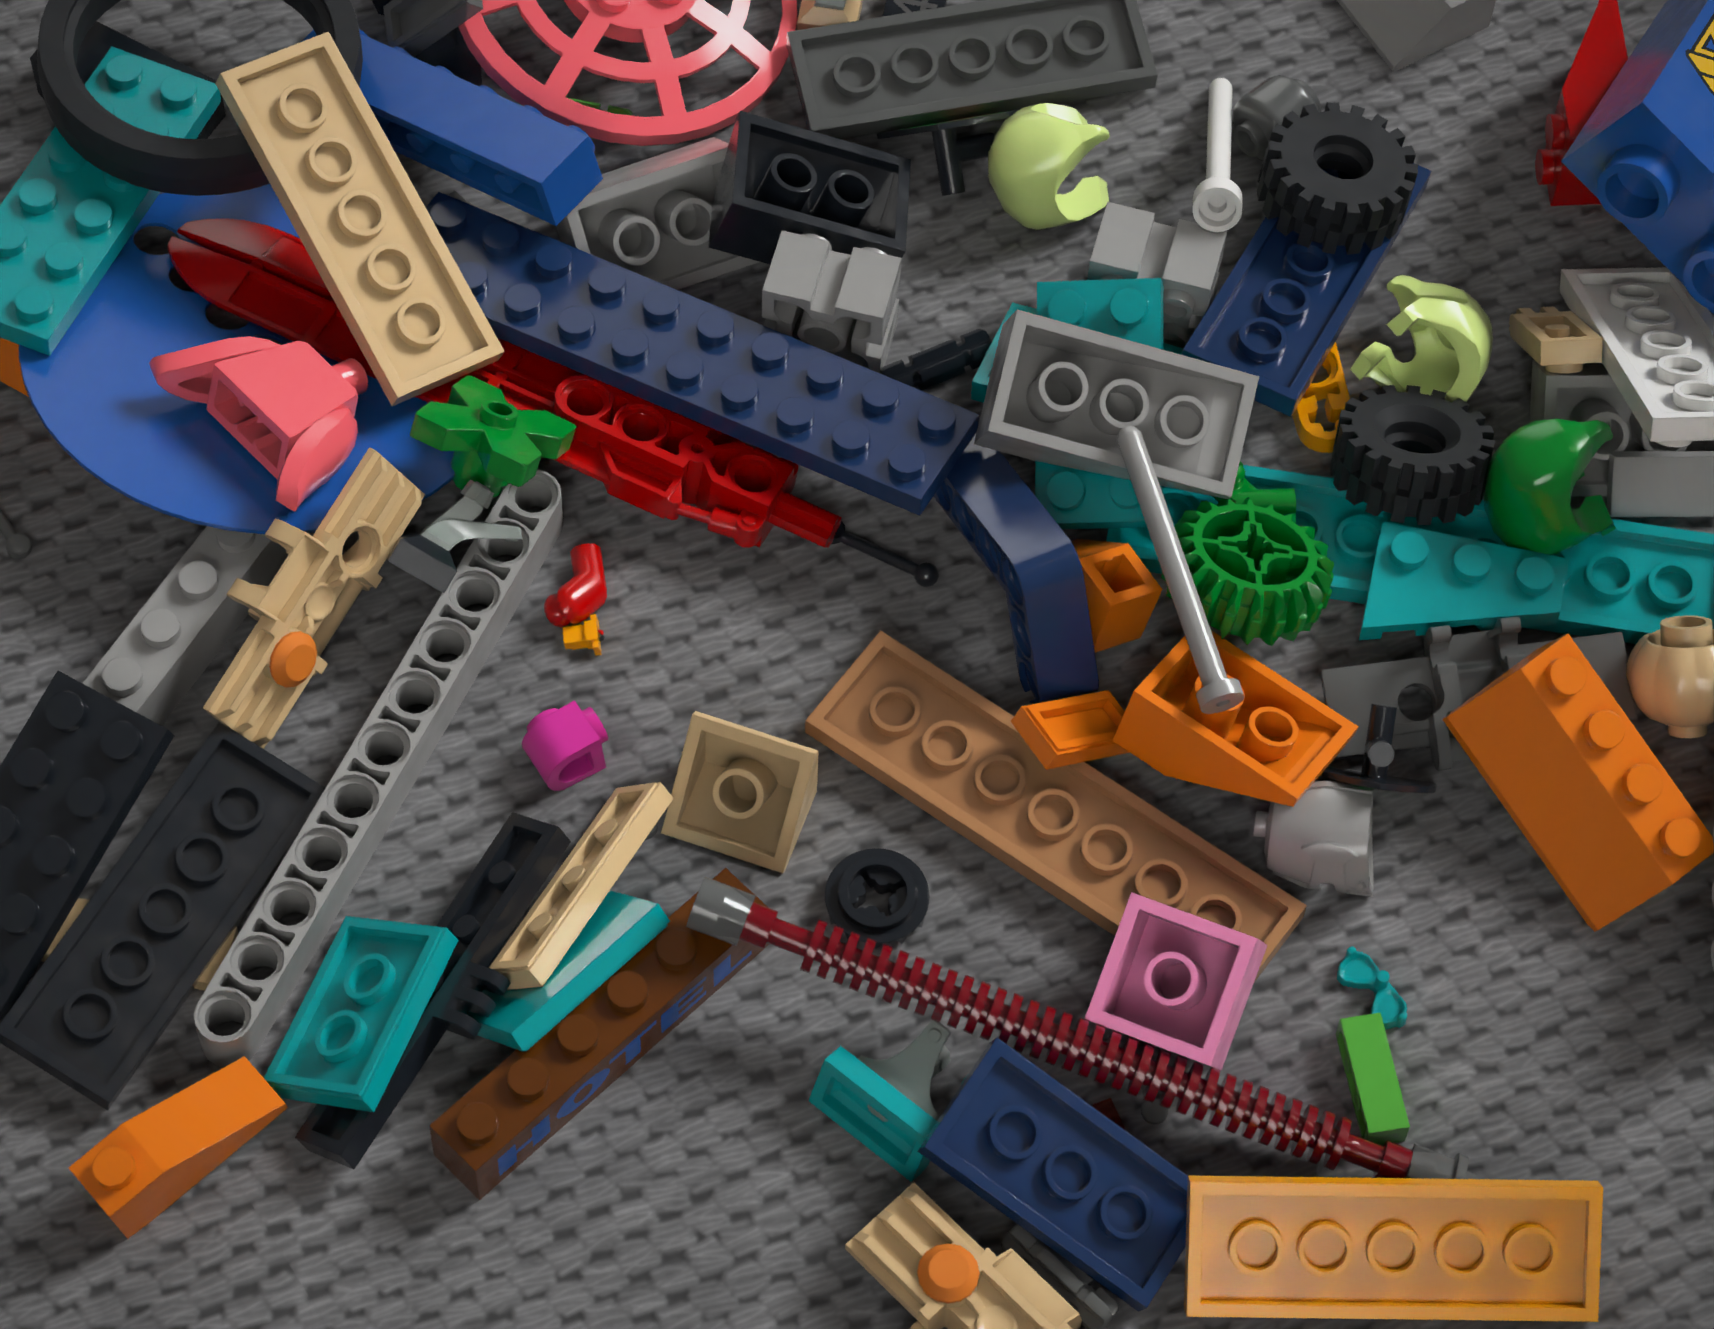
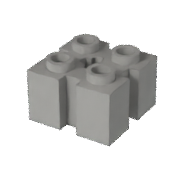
M1107 202L1090 258L1087 280L1161 278L1164 285L1163 343L1184 348L1215 299L1227 231L1211 232L1202 228L1198 223L1179 219L1177 227L1154 222L1155 213Z
M782 230L762 289V318H766L764 326L879 373L881 368L885 366L898 324L899 299L896 297L900 287L902 258L887 255L885 252L871 247H853L851 255L832 251L830 241L819 235L808 233L800 235Z

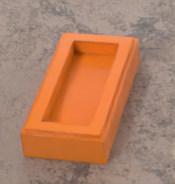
M1109 690L1021 706L1010 721L1046 770L1130 753L1112 741L1125 711Z

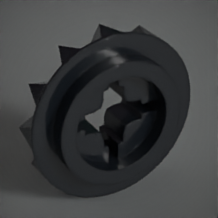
M871 848L855 852L836 865L827 880L824 901L831 925L836 924V926L843 928L847 939H849L851 932L860 935L859 941L866 942L867 938L877 941L874 947L876 950L883 943L898 941L903 944L907 936L917 927L922 928L929 906L930 893L923 872L912 860L892 850ZM865 880L869 887H874L879 894L888 892L892 894L895 892V894L888 898L889 916L886 917L884 912L880 913L875 906H868L866 908L861 906L866 902Z

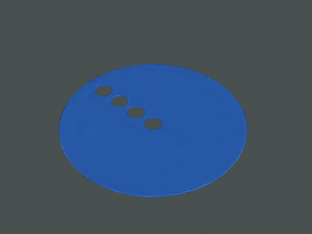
M271 184L221 195L159 194L52 354L49 356L19 345V362L23 383L32 406L45 428L61 448L82 468L110 488L151 509L191 523L229 531L265 534L276 518L307 533H315L369 448L380 453L425 494L422 500L436 493L453 480L454 471L451 467V460L454 451H440L410 436L416 411L428 402L413 397L395 406H391L378 380L367 375L368 388L366 392L358 395L354 416L357 421L358 434L353 450L342 468L329 481L309 495L294 512L276 501L277 479L206 410L207 404L185 400L168 393L157 384L149 364L151 359L156 356L236 337L271 338L282 344L294 342L252 322L234 330H226L214 326L205 315L206 309L212 303L196 292H187L177 288L170 281L169 274L175 267L172 264L169 253L164 255L148 254L137 248L133 241L134 235L139 230L145 227L158 226L169 229L179 239L203 247L179 234L178 228L188 221L224 218L247 220L268 225L299 238ZM320 354L331 366L340 363Z

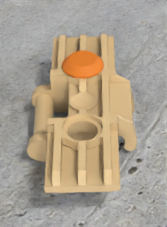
M372 448L367 450L313 536L282 520L274 519L265 536L286 549L285 553L288 556L269 586L251 584L236 578L226 594L234 601L249 607V615L258 622L203 706V709L222 724L263 749L273 739L311 677L317 673L322 675L328 663L320 655L362 590L369 591L371 587L377 588L383 579L378 574L379 570L422 504L421 501L425 494L376 450ZM357 531L359 540L342 555L346 539Z
M914 1182L845 1244V1249L917 1319L909 1329H942L944 1327L948 1329H1079L1082 1319L1080 1314L1012 1248L999 1256H996L988 1247L984 1250Z

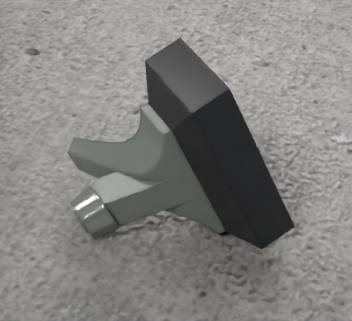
M469 480L460 492L464 496L437 519L424 527L420 532L402 534L387 560L445 593L457 572L449 552L457 543L473 538L505 539V541L517 542L518 539H523L522 531L518 526L473 521L481 514L483 507L488 509L494 493L481 483Z

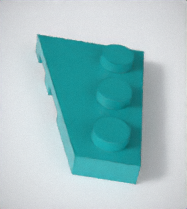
M1382 521L1359 640L1381 639L1383 632L1414 630L1415 636L1426 635L1428 628L1446 625L1450 627L1475 625L1481 631L1493 630L1497 619L1517 616L1520 618L1521 628L1556 625L1561 612L1569 559Z

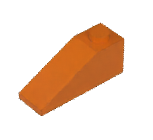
M243 1056L125 1121L73 1163L69 1170L125 1237L129 1239L283 1113L288 1106L249 1060Z

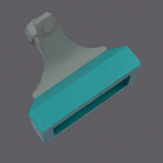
M932 1020L921 1034L903 1051L883 1060L871 1059L862 1055L857 1059L840 1046L824 1060L808 1101L912 1182L930 1163V1160L917 1151L937 1123L939 1117L931 1102L930 1084L931 1079L939 1072H942L951 1061L950 1051L945 1046L951 1031L941 1023Z

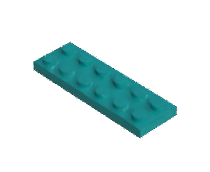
M112 46L85 83L86 89L94 99L119 119L145 131L175 138L196 139L221 102V93L215 83ZM56 126L0 205V338L49 356L59 344L160 193L132 185L98 169L67 143Z

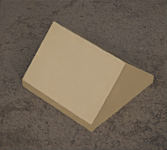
M695 711L691 717L671 793L674 799L667 808L661 834L784 873L817 792L819 751Z

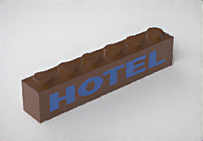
M724 868L713 878V880L755 895L727 868ZM697 892L668 917L670 922L663 931L530 1049L524 1052L516 1049L429 1125L434 1156L481 1200L764 949L741 940L735 946L687 928V921L698 894ZM755 896V903L766 906L757 896Z

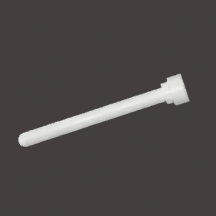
M1225 78L1214 79L1209 86L1206 179L1196 187L1193 194L1192 210L1194 219L1202 228L1211 232H1223L1233 228L1242 215L1241 190L1236 183L1230 180L1232 85Z

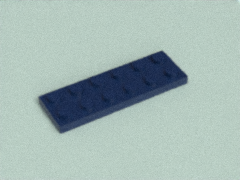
M1418 165V175L1402 225H1399L1397 233L1391 240L1384 237L1382 246L1373 250L1363 242L1359 254L1347 255L1345 246L1338 245L1335 254L1323 253V243L1312 241L1309 248L1297 244L1299 234L1295 231L1284 236L1276 229L1279 217L1270 220L1265 217L1182 351V355L1259 376L1254 401L1291 417L1425 191L1432 171ZM1322 169L1329 175L1337 178L1354 179L1349 174L1339 170Z

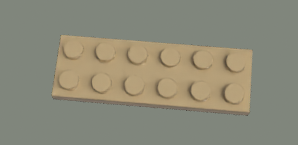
M329 31L220 73L215 83L391 406H395L498 361L505 352Z

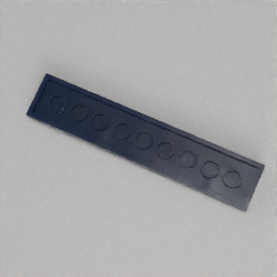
M438 192L426 206L430 217L497 338L919 516L922 514L977 433L979 414L495 214L441 192Z

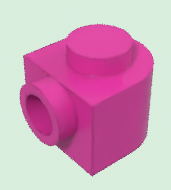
M574 700L560 709L552 708L536 715L527 726V733L522 740V748L549 789L562 791L606 768L602 743L608 741V735L595 711L591 707L581 710Z

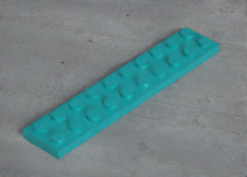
M1243 465L1245 469L1244 478L1257 489L1294 488L1296 494V524L1298 526L1315 528L1314 540L1322 541L1328 545L1327 558L1334 562L1332 571L1334 577L1330 586L1332 593L1329 599L1366 604L1382 521L1507 546L1493 532L1484 509V500L1481 501L1479 506L1474 504L1473 512L1466 517L1457 512L1453 522L1443 524L1438 517H1432L1431 525H1417L1416 518L1405 517L1404 523L1390 521L1392 514L1382 511L1378 516L1365 512L1367 505L1365 502L1353 505L1345 499L1347 490L1338 491L1333 484L1334 478ZM1163 486V496L1174 526L1182 518L1185 510H1196L1201 501H1208L1215 505L1218 504V501L1209 495ZM1612 519L1616 527L1615 530L1603 537L1600 532H1597L1579 544L1553 555L1569 559L1561 612L1557 624L1523 627L1564 634L1569 633L1570 635L1584 637L1622 632L1624 643L1636 644L1644 635L1659 630L1661 620L1674 616L1706 617L1712 620V629H1714V534ZM1147 527L1108 528L1106 541L1129 543L1149 572L1162 574V568Z

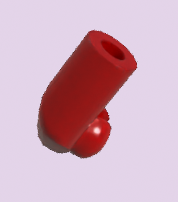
M581 544L570 551L573 578L562 585L557 593L548 596L544 603L545 615L554 626L564 627L570 623H581L604 605L607 598V586L601 548L596 544Z

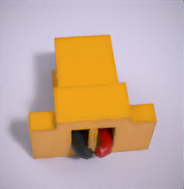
M596 614L590 615V620L584 621V624L562 627L565 649L577 650L588 648L593 649L595 656L602 655L601 641L604 640L605 636L604 631L599 630V621Z

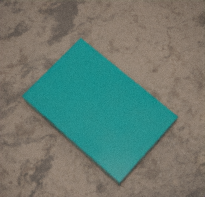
M610 890L543 987L507 990L504 995L483 990L482 993L491 998L496 1003V1007L489 1017H484L470 1011L467 1014L482 1026L477 1036L523 1052L527 1051L663 931L670 922L669 918L658 903Z
M346 916L264 1079L283 1099L375 1112L459 940L446 927Z

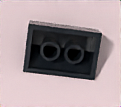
M740 111L734 124L712 201L708 248L771 265L781 231L783 230L800 235L807 233L819 235L830 241L832 251L851 255L853 247H871L879 249L887 255L902 258L906 252L911 159Z

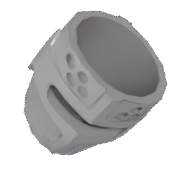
M1317 781L1312 784L1294 807L1270 802L1269 812H1256L1254 836L1265 838L1264 854L1266 867L1273 871L1274 875L1308 889L1321 890L1322 883H1330L1340 893L1373 897V788L1336 781Z

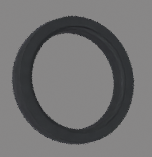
M121 0L48 1L41 19L38 35L37 67L40 85L47 109L56 128L67 143L85 160L113 177L132 185L177 195H221L270 184L243 133L213 139L175 138L145 131L130 125L107 111L86 89L77 71L76 62L81 44L88 31L107 10ZM283 0L305 18L317 36L329 31L360 87L363 63L362 43L355 11L350 0Z

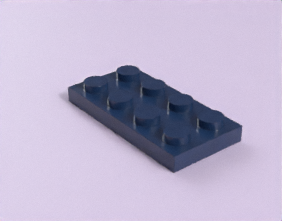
M995 1038L988 1044L917 1151L1138 1312L1149 1306L1186 1247L1188 1176L999 1038Z

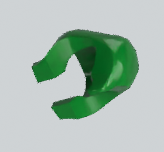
M1564 419L1535 420L1518 428L1503 440L1487 468L1484 509L1493 532L1507 546L1554 555L1579 544L1597 532H1600L1603 537L1616 529L1601 495L1586 496L1581 507L1573 509L1570 506L1571 494L1576 482L1586 476L1584 470L1598 449L1606 441H1610L1613 438L1610 425L1599 420L1585 422Z

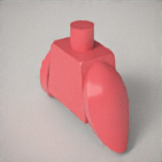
M247 336L228 338L153 357L149 362L157 384L168 393L185 400L207 404L206 410L277 479L276 501L294 512L309 495L329 481L342 468L355 446L358 427L354 416L358 395L367 391L368 378L363 366L353 358L331 366L306 342L295 341L280 345L268 339Z

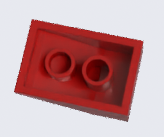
M1599 0L1561 90L1555 114H1548L1546 118L1545 149L1537 150L1535 172L1538 185H1547L1551 206L1601 204L1599 199L1561 160L1628 60L1617 0Z

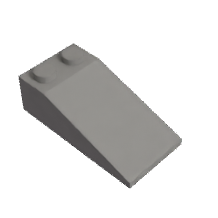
M1017 309L1002 325L974 444L1034 461L1130 480L1117 438L1119 430L1127 426H1134L1142 433L1160 486L1230 499L1234 489L1259 376Z

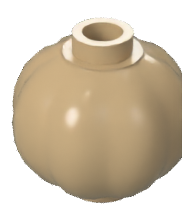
M1685 615L1661 620L1660 629L1644 635L1632 649L1627 661L1626 676L1634 702L1649 719L1668 725V734L1677 738L1702 737L1707 734V725L1714 722V629H1712V620L1706 617Z

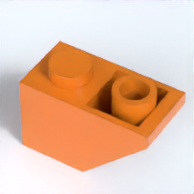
M1085 539L1072 540L1071 542L1078 554L1083 570L1095 653L1141 638L1163 590L1129 543Z

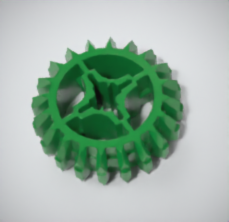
M1249 497L1242 504H1235L1231 499L1221 498L1217 505L1208 501H1201L1196 510H1185L1182 518L1175 524L1174 527L1209 626L1220 630L1221 639L1228 634L1240 636L1246 645L1253 638H1260L1270 646H1273L1279 637L1294 641L1299 632L1311 630L1313 624L1318 621L1322 609L1327 607L1332 593L1330 586L1334 577L1332 572L1334 562L1327 558L1328 545L1322 541L1314 540L1315 528L1298 526L1295 513L1284 516L1274 511L1273 503L1264 508L1254 505ZM1162 571L1161 579H1163L1166 582ZM1167 585L1166 596L1172 599Z

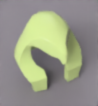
M1051 103L1021 108L1006 119L996 133L988 154L989 181L1004 211L1024 227L1040 230L1079 221L1105 208L1107 202H1109L1107 182L1099 176L1082 178L1074 190L1066 194H1057V191L1065 178L1084 156L1100 142L1110 137L1109 131L1103 126L1088 124L1087 120L1084 119L1076 108Z
M1400 275L1394 277L1387 284V289L1396 297L1401 312L1386 325L1396 336H1401L1409 329L1414 341V358L1410 362L1402 363L1395 359L1389 346L1375 341L1360 353L1350 370L1359 380L1363 377H1370L1380 387L1394 385L1397 392H1406L1407 385L1420 386V393L1431 395L1433 389L1446 393V401L1452 403L1459 398L1467 402L1479 385L1489 365L1493 335L1488 315L1479 303L1462 289L1446 284L1422 282L1411 276Z

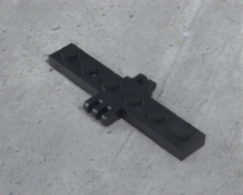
M514 812L511 813L436 925L437 927L448 928L459 941L375 1112L317 1104L295 1136L308 1151L355 1169L446 1030L472 1040L476 1038L482 1026L467 1014L470 1011L484 1017H489L495 1009L496 1003L483 994V990L504 995L511 984L504 975L488 967L571 843L570 839L558 826Z

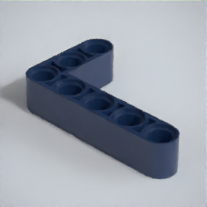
M975 434L933 497L1006 592L1021 685L1025 692L1032 691L1035 699L1030 701L1031 704L1097 692L1099 679L1082 566L1074 545L1001 452L975 445Z

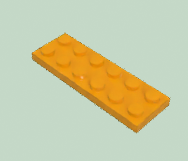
M1188 1175L1184 1311L1187 1317L1598 1322L1603 1186L1599 1181Z

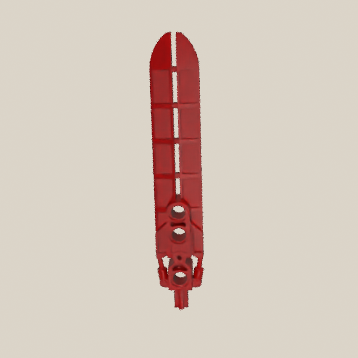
M228 218L188 221L178 228L179 234L203 247L174 236L171 237L167 250L172 264L181 278L204 299L223 310L291 341L306 342L318 353L337 362L353 358L363 366L368 376L376 379L300 238L268 225ZM499 338L498 340L505 352L498 361L415 396L428 403L430 401L447 403L454 384L465 376L478 378L501 389L506 401L516 407L517 410H546L576 425L570 449L559 458L553 460L603 482L608 494L662 519L677 520L679 515L706 523L708 524V531L732 538L740 547L750 548L757 546L760 548L775 525L824 548H829L834 540L835 532L841 524L842 517L790 494L796 483L799 469L798 464L780 458L758 447H750L739 439Z

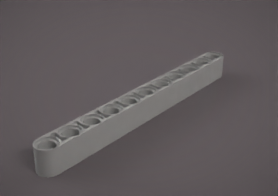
M537 470L536 475L523 486L516 487L508 484L504 488L485 522L518 526L521 528L523 539H518L517 542L505 541V539L475 538L458 565L457 572L447 590L439 597L198 1001L194 1012L195 1027L201 1049L206 1058L213 1064L225 1067L243 1056L250 1061L258 1052L560 536L563 528L561 488L556 478L548 472ZM534 506L545 508L544 510L535 513L524 511L525 509ZM501 555H512L517 557L516 559L508 562H500L494 560L495 558ZM473 604L488 606V608L478 612L465 610L466 607ZM442 654L459 656L451 662L443 663L434 660ZM415 704L427 705L429 707L427 710L415 714L404 711L407 707ZM386 755L399 758L398 761L391 765L382 766L373 763L375 759ZM353 807H362L369 810L365 815L358 818L342 816L346 810ZM329 859L338 862L334 868L328 871L319 872L310 869L314 863L320 860ZM297 912L307 916L296 925L287 926L278 923L283 916L289 913ZM266 966L275 970L271 976L263 980L255 981L245 977L251 970L257 967ZM235 1021L243 1024L238 1032L232 1035L220 1036L213 1033V1030L224 1022Z

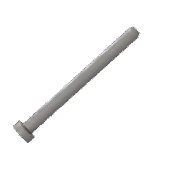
M1134 426L1124 427L1119 430L1117 443L1203 685L1196 693L1201 712L1205 714L1226 711L1241 703L1245 698L1240 681L1227 677L1142 433Z

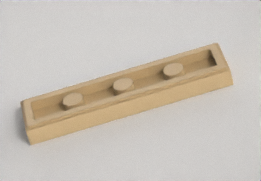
M661 782L619 787L614 790L489 967L504 975L511 982L507 990L544 986L674 799Z

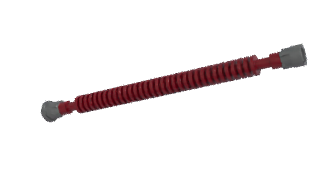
M708 877L704 878L687 921V928L735 946L741 940L765 949L768 943L804 957L800 970L807 973L810 972L814 961L821 963L816 976L822 979H826L830 967L837 969L833 983L841 986L846 973L853 975L849 989L857 992L862 979L869 981L865 995L875 997L879 986L885 987L886 989L881 1000L883 1002L891 1004L895 992L901 993L902 996L898 1004L899 1008L907 1010L911 999H917L918 1003L914 1011L915 1014L924 1016L928 1004L935 1007L931 1020L939 1023L945 1010L951 1012L947 1026L956 1029L961 1016L967 1018L963 1032L973 1034L977 1023L983 1024L979 1038L989 1041L994 1029L999 1030L997 1038L1006 1044L1010 1035L1015 1036L1012 1049L1019 1053H1022L1027 1041L1031 1042L1029 1057L1037 1060L1043 1047L1047 1048L1048 1052L1045 1063L1053 1066L1059 1054H1063L1065 1056L1061 1069L1071 1072L1075 1061L1079 1060L1081 1063L1078 1075L1085 1078L1088 1077L1092 1066L1097 1067L1094 1081L1104 1084L1109 1072L1113 1073L1110 1087L1120 1090L1125 1078L1129 1079L1127 1093L1137 1096L1141 1086L1145 1085L1143 1099L1153 1103L1158 1091H1161L1162 1096L1159 1105L1167 1109L1171 1107L1174 1098L1177 1097L1179 1099L1176 1112L1183 1115L1187 1114L1191 1103H1193L1195 1107L1192 1118L1199 1121L1204 1119L1209 1109L1211 1110L1209 1124L1215 1127L1220 1126L1225 1115L1228 1117L1225 1125V1130L1235 1133L1240 1123L1243 1122L1241 1136L1251 1140L1257 1128H1259L1258 1143L1268 1146L1275 1134L1277 1135L1274 1149L1284 1152L1291 1140L1293 1143L1290 1154L1301 1158L1306 1148L1309 1147L1307 1161L1317 1165L1323 1153H1325L1323 1167L1332 1171L1341 1159L1373 1171V1178L1477 1179V1174L1467 1171L1469 1157L1458 1153L1452 1158L1414 1144L1411 1150L1390 1141H1386L1381 1146L1349 1134L1352 1124L1351 1119L1342 1116L1336 1127L1333 1128L1335 1113L1325 1110L1319 1122H1317L1319 1107L1309 1104L1302 1116L1300 1115L1302 1101L1292 1098L1287 1109H1283L1286 1095L1276 1092L1271 1102L1267 1103L1270 1090L1259 1086L1254 1097H1251L1253 1083L1247 1080H1243L1238 1091H1235L1237 1077L1228 1073L1225 1075L1222 1084L1219 1085L1217 1083L1220 1070L1210 1067L1205 1079H1203L1201 1076L1204 1064L1197 1061L1193 1062L1187 1073L1185 1072L1187 1058L1181 1055H1177L1171 1067L1168 1065L1171 1052L1165 1049L1160 1050L1155 1061L1152 1059L1154 1045L1145 1042L1140 1054H1137L1135 1051L1138 1039L1129 1036L1124 1047L1121 1048L1119 1044L1122 1033L1112 1030L1107 1042L1102 1041L1106 1027L1096 1024L1091 1036L1086 1035L1089 1021L1079 1018L1074 1030L1070 1029L1072 1014L1063 1012L1057 1024L1053 1022L1056 1008L1047 1005L1041 1018L1036 1016L1040 1002L1031 999L1026 1011L1020 1010L1024 996L1014 993L1010 1005L1004 1004L1007 990L998 987L994 998H988L991 984L982 981L977 993L972 992L971 988L975 978L965 975L961 987L954 984L958 972L950 968L945 980H940L938 976L942 965L934 962L928 975L924 974L922 969L926 959L916 956L912 969L908 968L905 964L909 953L900 950L896 962L890 961L889 957L893 947L884 944L880 956L874 955L872 953L877 941L867 938L863 950L858 949L856 946L860 935L851 932L847 944L842 943L840 939L844 929L838 926L834 927L830 938L823 936L828 924L827 922L818 920L813 932L778 919L779 911L754 902L756 895Z

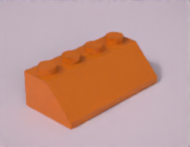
M1569 633L1533 651L1442 719L1569 900L1594 932L1670 887L1714 853L1712 835Z

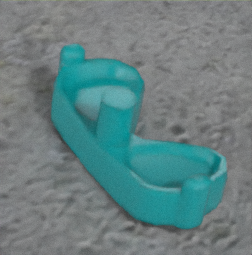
M1354 946L1349 947L1345 958L1338 966L1337 980L1343 986L1370 989L1374 992L1375 998L1372 1003L1371 1014L1381 1012L1385 1030L1396 1026L1400 1028L1406 1024L1408 1016L1407 1004L1389 983V973L1385 970L1380 971L1369 955L1356 951Z

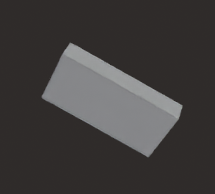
M1714 451L1609 452L1606 507L1610 516L1714 517Z

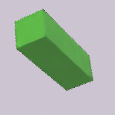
M1381 1012L1341 1018L1336 1030V1038L1361 1138L1379 1145H1384L1386 1141L1392 1143L1405 1142L1410 1125Z

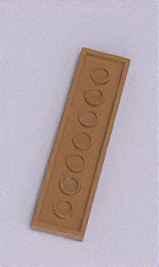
M881 630L805 720L806 734L1114 936L1132 892L1258 938L1268 946L1255 978L1256 981L1305 915L1306 904L1086 762L1046 770L1010 722L1014 717L1013 715Z

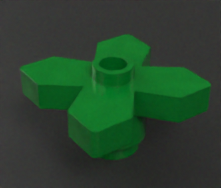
M465 376L452 386L447 403L430 401L416 411L410 436L440 451H454L451 467L454 471L453 482L459 489L462 490L469 480L477 481L489 488V491L494 493L493 497L501 494L502 488L508 484L521 487L536 475L541 457L557 459L568 451L576 425L546 410H517L516 407L506 401L501 389L473 376Z

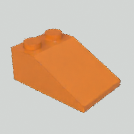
M1212 630L1211 632L1227 677L1240 681L1245 698L1241 703L1226 711L1213 714L1202 713L1196 693L1203 685L1188 642L1184 636L1133 691L1112 741L1167 777L1294 807L1351 740L1359 726L1224 638L1221 639V636Z

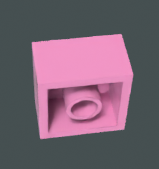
M1131 892L1084 1019L1222 1070L1268 945L1258 938Z

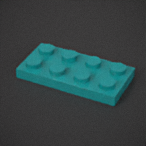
M1161 278L1037 282V315L1163 350L1164 285ZM1035 461V496L1061 529L1147 527L1131 480Z

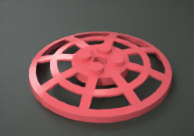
M482 0L483 10L458 27L468 49L486 74L522 106L530 105L544 116L566 126H577L586 132L590 138L609 143L650 146L677 144L708 136L734 124L740 111L748 113L754 109L780 76L789 57L786 45L787 32L796 31L798 17L797 0H782L781 22L778 36L771 52L743 29L748 15L750 0H732L728 16L704 0H564L571 12L582 22L573 39L565 35L549 20L536 0ZM517 6L520 15L533 33L552 51L561 56L545 85L527 74L505 53L489 31L482 16ZM689 18L715 35L699 49L673 59L667 36L680 29ZM603 36L624 42H643L649 62L619 60L601 55L594 50ZM730 47L758 70L750 81L730 96L705 108L686 112L679 79L708 68L725 55ZM583 69L617 81L655 83L662 116L641 117L614 114L582 105L566 96Z

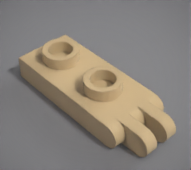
M1541 307L1540 313H1535L1531 308H1518L1516 314L1510 315L1509 330L1511 338L1540 366H1545L1547 372L1558 374L1577 373L1583 370L1584 363H1602L1603 338L1572 311H1559L1555 307Z

